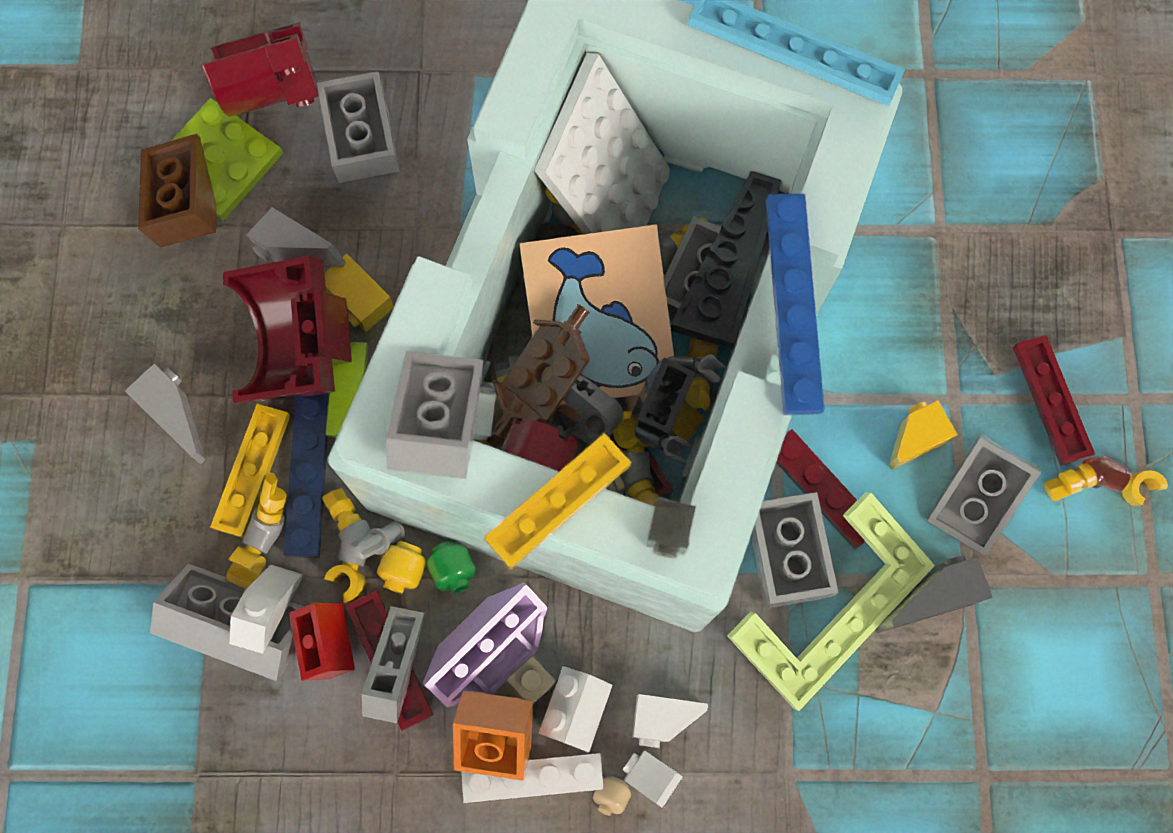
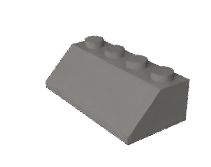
M188 563L153 602L150 634L277 681L296 651L289 613L304 606L293 602L289 603L263 654L229 644L231 615L246 589L229 582L226 577Z

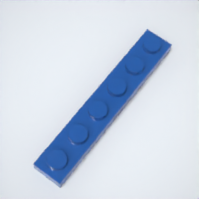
M805 193L769 194L766 199L783 415L822 414L825 408Z

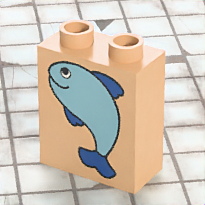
M657 224L520 243L532 337L539 328V326L533 323L534 320L560 321L563 323L568 320L577 304L586 308L590 313L578 329L582 332L580 336L590 361L580 375L590 380L611 398L624 397L626 411H633L649 373L663 358L674 356ZM551 366L543 370L541 377L543 383L551 378ZM564 400L558 406V411L565 414L572 421L579 420L581 414Z

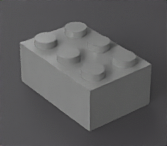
M379 72L317 83L331 163L338 182L343 183L399 172Z
M817 492L762 501L750 537L765 609L831 598L839 593Z

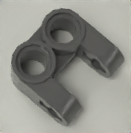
M580 375L563 399L569 406L581 414L578 422L575 423L562 412L555 410L546 424L561 430L559 438L567 441L570 435L579 442L574 456L575 459L604 433L608 438L622 422L623 409L617 400L611 398L590 380Z

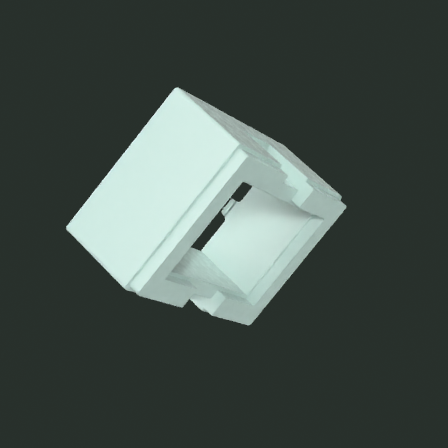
M528 0L467 139L476 188L475 199L446 266L419 256L415 264L412 265L328 458L329 465L368 511L448 541H455L456 544L464 545L467 548L499 560L501 558L487 544L483 537L559 473V471L474 440L472 441L466 479L388 470L386 437L406 351L483 360L481 381H484L491 362L486 361L487 354L523 269L520 243L534 242L541 223H549L553 214L551 209L553 201L546 196L545 192L547 186L534 169L587 53L600 55L657 149L662 150L665 154L664 160L666 162L698 173H702L703 168L709 166L747 179L750 171L781 180L779 191L787 194L805 193L816 316L844 265L903 92L901 85H898L890 105H884L689 26V17L694 5L679 0ZM770 248L766 257L761 255L750 290L752 298L741 325L736 344L732 350L701 438H695L682 477L686 478L674 514L604 488L516 566L691 632L701 631L726 607L792 416L783 415Z

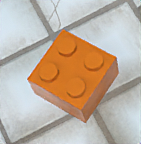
M463 690L453 721L454 770L524 781L531 751L533 701Z

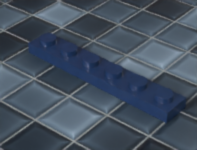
M330 393L311 396L295 395L284 544L285 557L320 558L324 503L322 497L324 496L328 443L326 426Z

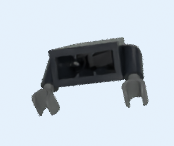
M707 355L702 360L684 356L663 358L649 373L630 418L637 421L634 432L636 438L646 445L664 451L665 455L679 462H685L686 459L680 457V451L684 446L692 448V444L674 435L669 437V434L694 376L701 372L712 383H717L722 378L715 371L719 368H726V366L714 355Z

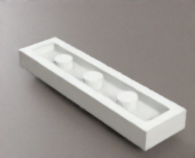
M600 753L528 760L524 781L462 772L463 802L469 803L603 790Z

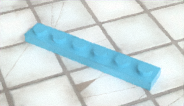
M697 0L689 17L688 25L887 106L890 105L905 71L904 68L734 0Z

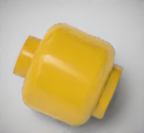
M398 541L396 545H390L383 554L377 569L378 576L385 581L383 587L400 594L403 593L404 588H417L427 564L425 557L421 555L423 550L403 541Z

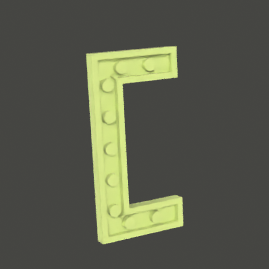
M865 492L843 516L881 558L885 565L797 658L760 617L751 611L727 635L793 709L797 711L801 710L935 566L872 493Z

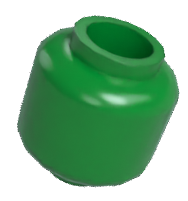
M448 541L439 544L431 550V556L427 560V567L437 589L442 591L450 590L451 594H457L470 587L469 582L476 575V568L466 546L456 544L455 541Z

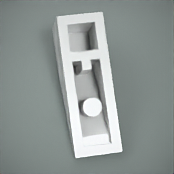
M270 565L245 590L233 611L230 621L229 644L263 654L298 588L303 574Z

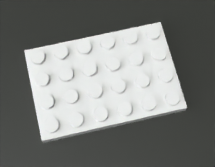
M587 53L534 171L583 234L647 226L652 211L657 207L662 187L669 178L670 168L600 55Z

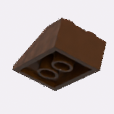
M198 134L141 150L138 229L160 248L216 233V202L201 138Z

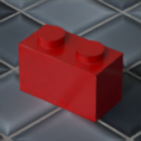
M313 603L289 613L301 681L332 679L355 670L342 603Z

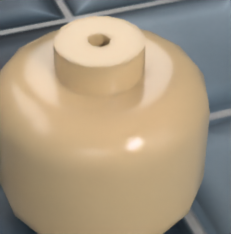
M612 776L604 777V789L595 790L593 800L599 805L598 810L607 816H610L612 812L614 814H621L629 802L631 791L622 780Z

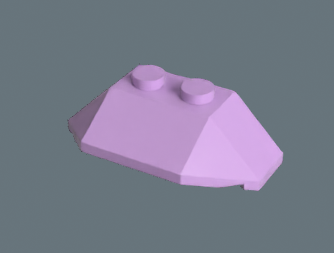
M525 583L487 597L438 645L423 684L446 707L459 704L463 690L492 695L538 650L547 607Z

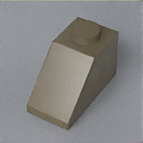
M532 656L492 695L532 700L533 707L556 686L557 682L537 659Z

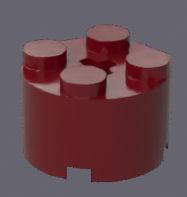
M513 418L501 451L560 472L573 461L579 442L570 435L567 441L559 438L561 430L527 418H523L520 423L517 418Z

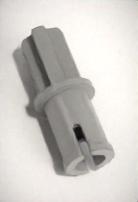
M391 522L382 528L369 530L366 536L351 544L350 549L353 552L351 556L355 560L359 558L364 560L374 554L380 555L385 553L390 545L402 541L401 538L405 537L404 528L398 522Z

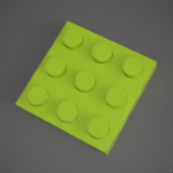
M210 98L171 141L193 134L200 136L216 202V216L224 221L282 156L283 151L281 147L237 116H226L218 103Z

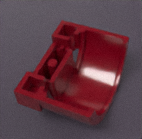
M300 22L213 46L211 49L215 60L201 64L218 105L228 117L287 101L288 105L295 103L296 107H303L314 103V98L319 95L318 81L307 51L308 45Z
M309 255L223 272V285L234 290L247 306L254 322L258 342V358L254 375L244 388L232 390L233 402L244 403L290 395L311 396L335 392L333 365L352 362L347 301L344 297L326 293L324 261Z

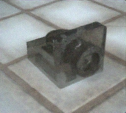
M657 497L646 546L654 548V554L666 558L675 559L677 554L685 555L689 546V536L696 506Z

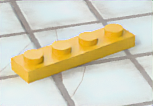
M256 404L210 528L213 530L244 538L252 513L257 508L265 477L270 473L290 419L288 412Z
M604 433L483 537L484 540L511 570L630 467L631 462Z

